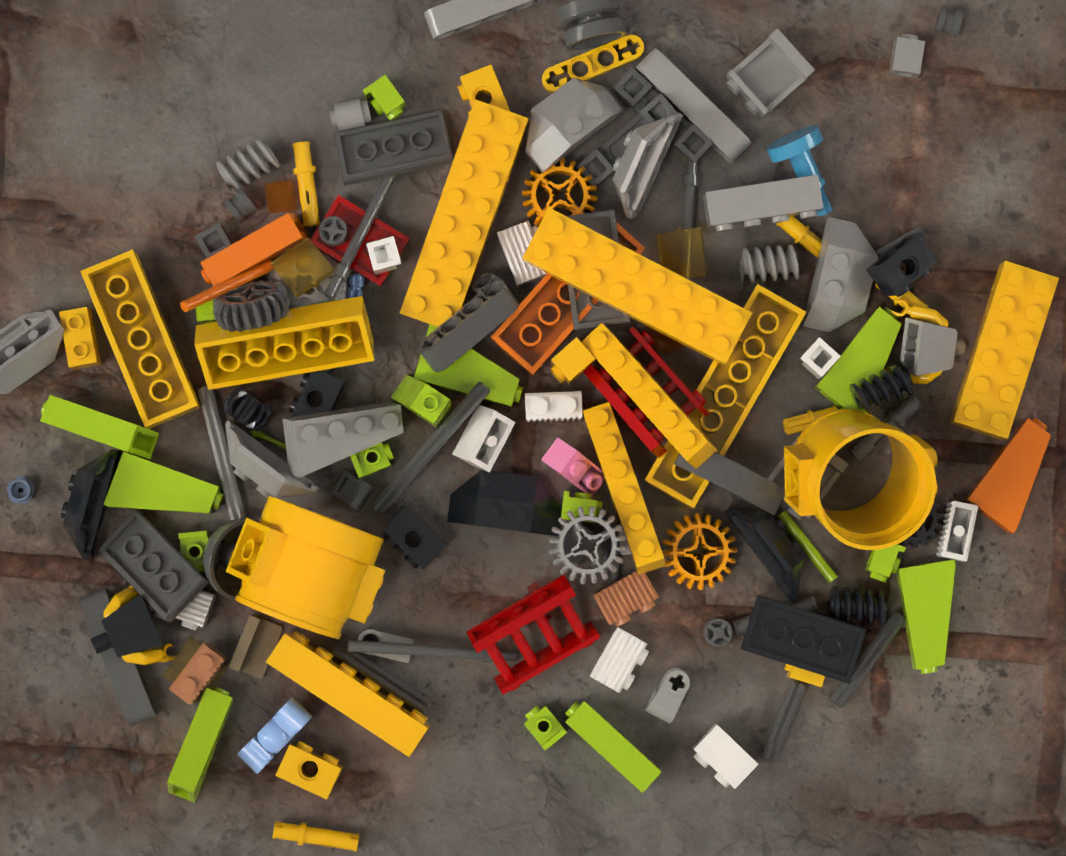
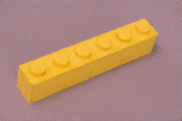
M603 323L582 341L583 345L694 468L697 469L717 451V448Z
M607 402L583 410L584 421L638 575L664 567L665 559L610 403Z

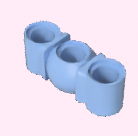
M292 697L237 755L258 774L313 716Z

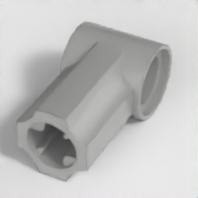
M372 628L363 630L358 636V641H362L366 634H374L378 637V642L414 643V639ZM365 653L404 663H409L411 656Z

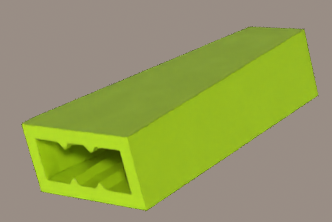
M878 307L840 354L838 360L814 387V389L840 409L860 410L852 397L850 384L855 383L859 387V380L864 378L869 382V376L872 374L879 377V372L886 365L901 327V323L897 321L899 317L891 312L892 310L887 307L884 310Z
M429 324L426 337L438 327ZM469 349L441 372H434L423 356L420 355L414 376L415 379L424 383L465 395L478 382H482L490 389L489 394L483 400L512 408L513 402L519 403L523 387L518 386L519 379L473 349Z
M405 375L391 396L393 400L437 429L453 406L449 398L428 384L409 375Z
M49 395L41 410V422L147 459H151L160 434Z
M123 452L103 505L115 508L212 514L214 509H219L224 494L220 493L222 487Z
M955 559L898 568L896 571L903 616L906 619L905 628L912 667L915 670L920 669L921 674L937 672V666L945 665L956 566Z
M214 687L213 690L205 689L168 778V793L195 803L233 704V698L229 696V692L218 687Z
M583 700L580 704L575 701L565 712L568 716L565 723L640 792L643 793L661 773L659 767L586 701Z

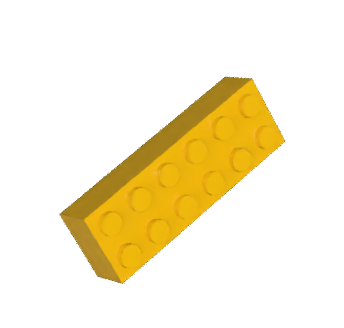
M132 249L80 271L144 427L151 429L201 408L138 254Z
M1004 261L999 265L952 411L950 424L999 440L1008 439L1056 290L1058 277L1008 261Z
M363 296L291 308L280 321L273 322L270 326H263L261 329H252L251 331L244 330L239 332L236 330L231 332L223 330L218 326L217 322L196 325L194 345L208 390L374 361V339Z
M298 631L284 633L267 659V664L410 757L430 726L426 723L428 717L416 709L410 712L403 708L404 701L391 693L388 697L379 692L381 686L369 678H366L364 681L355 676L357 670L345 662L338 665L331 660L334 656L322 647L314 649L308 645L310 639Z

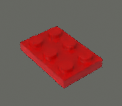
M338 195L324 219L330 216L341 218L348 228L347 240L338 247L329 246L321 239L318 227L309 243L340 262L366 211ZM375 218L350 268L382 287L391 271L375 275L366 244L394 236L399 256H401L410 238Z

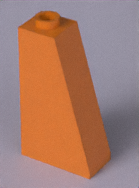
M287 213L200 262L203 267L201 274L208 285L212 284L215 286L271 260L311 238L305 227H303L298 214Z
M1027 418L1021 422L964 499L968 504L978 506V511L1008 534H1013L1018 527L1051 437L1046 432L1048 427L1036 418H1033V420Z

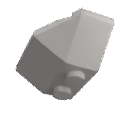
M573 78L531 109L525 152L544 173L626 112L627 108L610 88Z
M676 113L640 126L628 133L624 142L627 148L624 155H620L614 164L613 170L616 173L612 179L627 218L633 219L639 215L683 117L682 114Z
M827 217L821 250L819 251L802 326L831 332L866 311L873 282L866 269L878 260V256L856 223Z
M51 309L44 312L22 314L0 330V394L10 393L55 360L64 329Z
M228 420L226 422L225 428L230 464L236 468L233 473L245 482L250 478L257 483L256 490L263 496L268 498V496L273 495L275 498H285L318 493L321 489L305 476L299 478L290 475L288 463L232 421Z

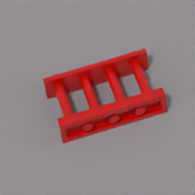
M632 327L629 331L637 341L628 350L633 356L636 357L641 351L646 349L654 358L645 368L653 377L662 368L671 378L663 387L667 394L671 396L680 388L689 399L680 407L688 416L697 408L703 415L707 416L710 412L704 406L707 403L706 399L697 389L691 392L652 347L656 342L645 330L640 333ZM592 364L586 368L583 373L647 448L658 458L667 452V449L661 444L665 440L663 438L664 435L658 428L655 429L653 427L649 430L644 424L648 420L645 413L637 407L632 410L627 404L631 400L629 395L620 387L617 390L614 389L610 384L613 381V377L606 369L601 368L597 370Z
M565 575L560 576L466 631L476 652L479 653L486 649L500 672L499 675L494 677V680L502 695L516 690L522 683L580 649L591 646L594 641L601 638L591 621L583 625L569 600L576 596ZM557 606H560L574 630L560 639L545 616V613ZM532 621L537 623L549 644L537 653L533 652L520 630L521 627ZM508 635H511L525 659L511 668L496 645L497 641Z

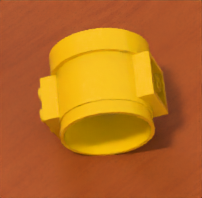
M857 409L830 411L813 420L802 431L795 445L784 446L785 502L800 516L815 515L818 521L835 538L846 545L863 550H879L892 547L914 534L930 513L934 504L935 494H937L938 490L934 467L937 466V453L932 446L916 434L908 435L895 426L881 422L867 412ZM872 433L887 435L892 449V467L889 478L882 490L871 501L852 510L833 511L823 508L820 501L821 479L827 464L834 454L845 444L860 436Z
M268 496L259 522L246 518L226 572L242 579L241 589L235 598L237 602L298 627L324 636L340 639L341 630L348 618L365 624L367 617L373 610V601L377 591L383 584V575L385 573L384 569L374 566L384 539L284 500Z

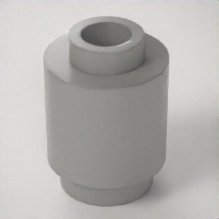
M360 99L336 103L333 104L334 110L329 111L332 126H338L339 131L366 126L365 123L372 122L367 100L360 101Z

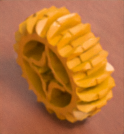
M563 158L560 160L559 167L553 165L544 173L538 174L535 170H531L530 175L535 181L525 180L524 184L531 188V190H523L522 196L530 197L529 200L523 202V207L532 206V209L527 212V217L538 216L534 221V225L538 226L541 223L548 207L553 210L564 208L571 211L572 215L585 214V211L589 213L595 211V208L589 205L588 202H597V196L589 195V193L596 191L597 187L596 185L587 186V183L593 177L592 175L582 177L586 170L584 166L580 167L576 172L574 171L576 162L571 161L569 168H567ZM553 175H566L570 177L563 184L559 185L546 179ZM576 183L579 184L583 193V202L580 208L570 197V192ZM540 185L545 189L550 198L542 210L536 200L537 189ZM566 189L564 198H567V202L560 199L553 204V199H555V195L552 194L553 191L560 193Z
M699 513L694 514V522H691L690 517L686 515L683 517L684 526L679 521L674 522V526L678 529L676 533L671 529H667L666 533L672 536V540H662V544L669 546V550H662L663 556H670L669 560H665L664 567L673 565L668 575L672 577L679 573L676 579L678 584L683 583L687 578L686 587L689 589L693 587L694 581H696L697 588L703 590L705 580L707 585L712 588L714 587L713 577L719 582H723L724 578L720 572L724 571L727 574L732 572L725 565L727 562L736 563V559L728 557L729 553L737 552L736 547H728L729 543L735 541V537L729 536L725 538L724 535L730 531V528L725 526L719 530L718 528L722 523L720 519H716L711 525V515L706 514L703 522H701V515ZM702 528L711 531L717 537L720 546L707 545ZM694 529L690 545L677 548L683 535ZM699 543L702 544L701 548L712 550L711 552L701 554L699 560L696 559L697 555L685 553L686 551L697 549ZM720 555L716 566L704 574L707 559L711 556ZM677 557L691 558L695 568V575L685 571Z

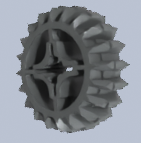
M263 280L260 282L252 281L217 297L213 301L214 318L217 320L219 327L231 332L236 330L239 332L244 330L251 331L256 328L261 329L263 326H270L271 323L280 321L290 311L288 292H286L285 286L279 282L271 280L267 282Z

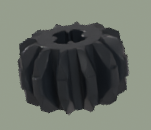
M235 388L228 395L223 405L224 411L253 431H260L270 420L269 417L272 414V409L268 404L243 388Z

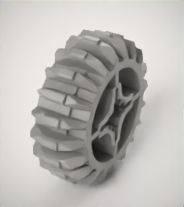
M593 506L589 508V515H584L583 507H578V517H575L573 512L569 510L567 512L570 518L569 522H566L562 517L558 519V522L564 526L562 530L557 527L552 528L554 533L559 534L558 539L549 538V543L557 544V549L549 550V554L554 555L558 553L560 558L553 561V564L558 565L563 562L565 566L560 570V573L563 575L570 569L572 573L569 580L571 581L575 579L576 574H581V584H585L586 575H591L592 583H597L595 575L597 573H600L601 577L606 580L608 578L604 571L606 568H609L613 573L617 571L616 567L611 564L613 560L617 563L623 562L621 557L616 556L617 551L626 552V547H618L617 542L626 540V537H616L615 532L622 529V526L617 525L614 528L610 526L615 520L614 516L609 517L607 521L603 520L602 518L606 512L603 509L599 512L598 517L594 516L595 508ZM580 522H596L606 530L598 535H589L585 532ZM570 527H573L578 543L574 548L564 553L563 541L565 534ZM580 531L588 540H595L601 537L599 541L595 542L596 546H592L595 548L593 551L595 559L587 550H580L574 553L576 549L580 548L579 544H583L580 542L582 539ZM610 538L611 552L607 560L602 564L597 553V547L601 542ZM577 555H586L595 568L581 569L574 566L569 560Z

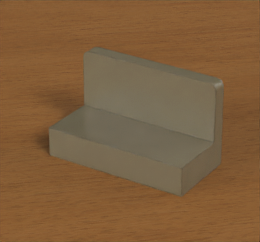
M249 615L228 668L262 679L269 665L266 661L275 649L283 627L255 615Z

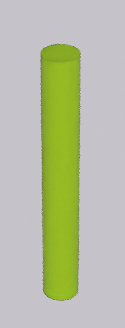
M784 510L780 513L778 517L784 523L788 532L797 541L828 583L838 577L788 512Z

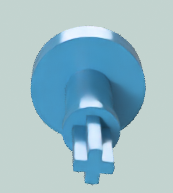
M812 125L783 136L767 146L766 150L771 162L789 159L797 178L818 175L823 209L817 212L819 217L828 214L833 209L823 188L826 182L821 177L810 152L811 148L823 140L818 126Z

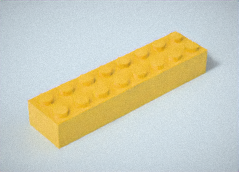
M475 99L400 314L439 327L464 306L528 127L529 118Z
M549 207L522 257V261L722 365L727 363L752 315L748 310Z
M759 284L755 286L743 307L751 312L752 315L727 363L722 365L713 360L697 387L698 392L706 399L707 403L704 406L710 413L705 416L696 408L688 415L692 422L717 448L716 453L722 456L726 454L806 314V311ZM667 439L664 444L667 452L660 458H656L644 482L687 507L694 509L709 481L674 465L679 452Z

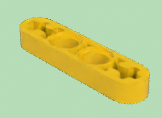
M627 35L549 67L542 75V85L549 93H554L565 85L567 77L559 80L558 87H554L552 83H547L552 73L556 77L564 75L562 68L567 67L570 79L576 78L589 81L640 59L643 55L644 43L636 35ZM631 41L632 45L638 44L639 47L636 49L635 55H632L631 52H625L621 55L623 60H618V53L613 47L619 46V51L627 48V42ZM605 51L611 53L614 58L613 63L609 66H602L597 59L600 53ZM577 62H583L588 67V72L583 77H577L572 72V67Z

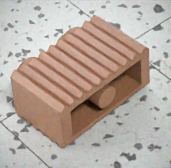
M637 571L593 595L608 624L615 623L617 627L631 620L629 614L639 609L641 613H644L656 606L654 600L659 598L646 573L638 575Z
M208 642L203 643L169 690L188 704L198 702L197 699L208 688L207 685L211 684V680L215 679L214 676L218 675L221 667L225 666L224 662L228 661V657Z

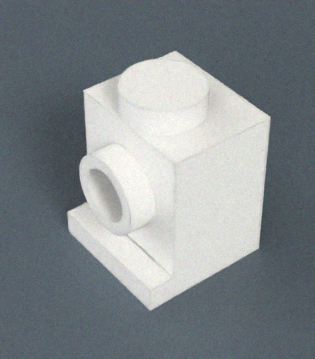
M394 236L366 244L375 275L397 269L396 265L401 264Z
M819 337L800 359L803 361L802 365L817 379H820L838 360L840 355Z

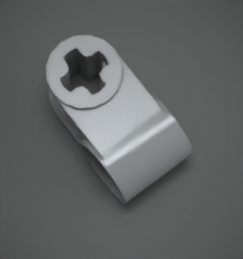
M680 668L669 669L662 678L658 688L652 694L645 711L671 724L690 686V679L686 672ZM678 675H681L683 685H677L675 688H672L673 684L670 678H676Z

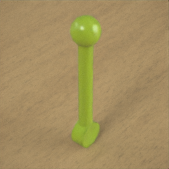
M251 430L253 438H262L286 450L285 443L262 433L261 430Z

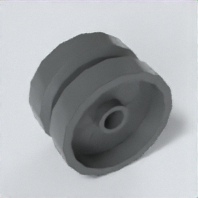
M575 0L558 8L560 24L569 27L563 35L567 50H582L604 45L626 35L623 19L614 16L620 9L618 0Z

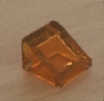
M292 180L264 184L269 214L297 210Z
M646 325L648 334L656 342L653 344L654 349L660 356L684 347L678 341Z

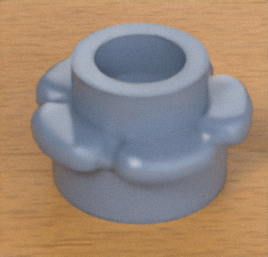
M16 477L15 480L10 481L7 485L8 497L13 503L21 502L26 504L32 499V494L35 492L34 484L29 482L26 477ZM19 488H23L22 493L18 492Z

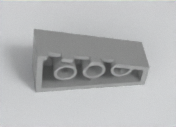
M818 175L705 192L703 196L708 231L716 229L717 232L733 230V226L744 225L745 228L759 226L761 221L772 220V223L789 221V216L800 215L801 219L816 217L817 212L823 209Z
M392 402L282 418L289 474L299 478L404 433L401 405Z

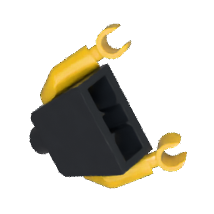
M132 585L114 595L103 612L104 619L101 620L106 632L90 639L96 653L99 654L113 647L117 658L122 657L126 663L141 665L157 662L165 663L174 660L175 656L169 657L166 654V649L173 647L172 644L163 645L142 596Z

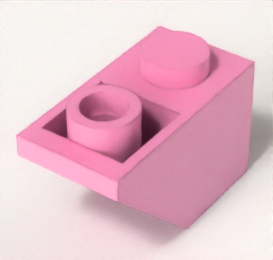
M558 437L541 459L586 494H592V497L605 481L600 468Z

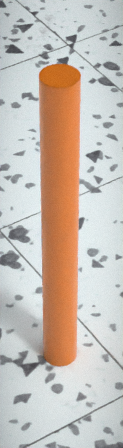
M268 260L182 301L180 303L181 308L184 312H188L273 271L275 268L274 264Z

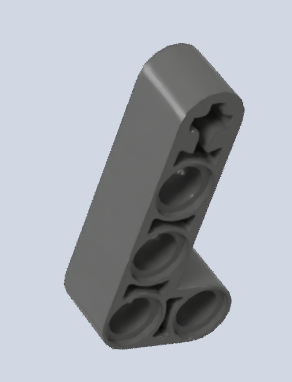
M486 272L478 276L471 286L477 295L418 345V351L434 372H441L448 368L517 310L519 302L505 282L493 273Z

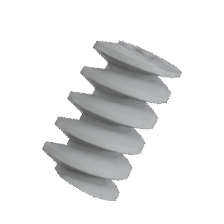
M256 139V149L247 144L246 155L240 150H236L237 160L227 155L226 166L219 160L216 161L217 168L230 192L231 185L237 190L241 188V179L246 184H251L250 174L260 179V169L269 174L270 163L276 168H280V164L267 141L264 144L259 139Z
M778 245L775 247L774 254L770 246H765L763 254L759 247H754L751 255L748 248H743L739 258L741 283H743L745 275H748L751 283H754L756 274L760 275L762 282L766 281L767 274H771L773 281H777L779 273H782L784 280H788L790 272H793L795 279L798 280L799 264L794 247L787 245L784 253L782 247Z

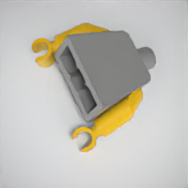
M895 299L893 301L901 302L904 309L900 313L891 312L896 316L911 315L910 318H905L900 362L903 361L907 367L913 384H928L940 376L942 371L950 370L953 367L955 355H962L965 352V342L962 339H957V330L949 328L947 319L935 309L915 304L912 307L908 306L902 299ZM888 366V367H886V368H884V369L889 372L890 366Z

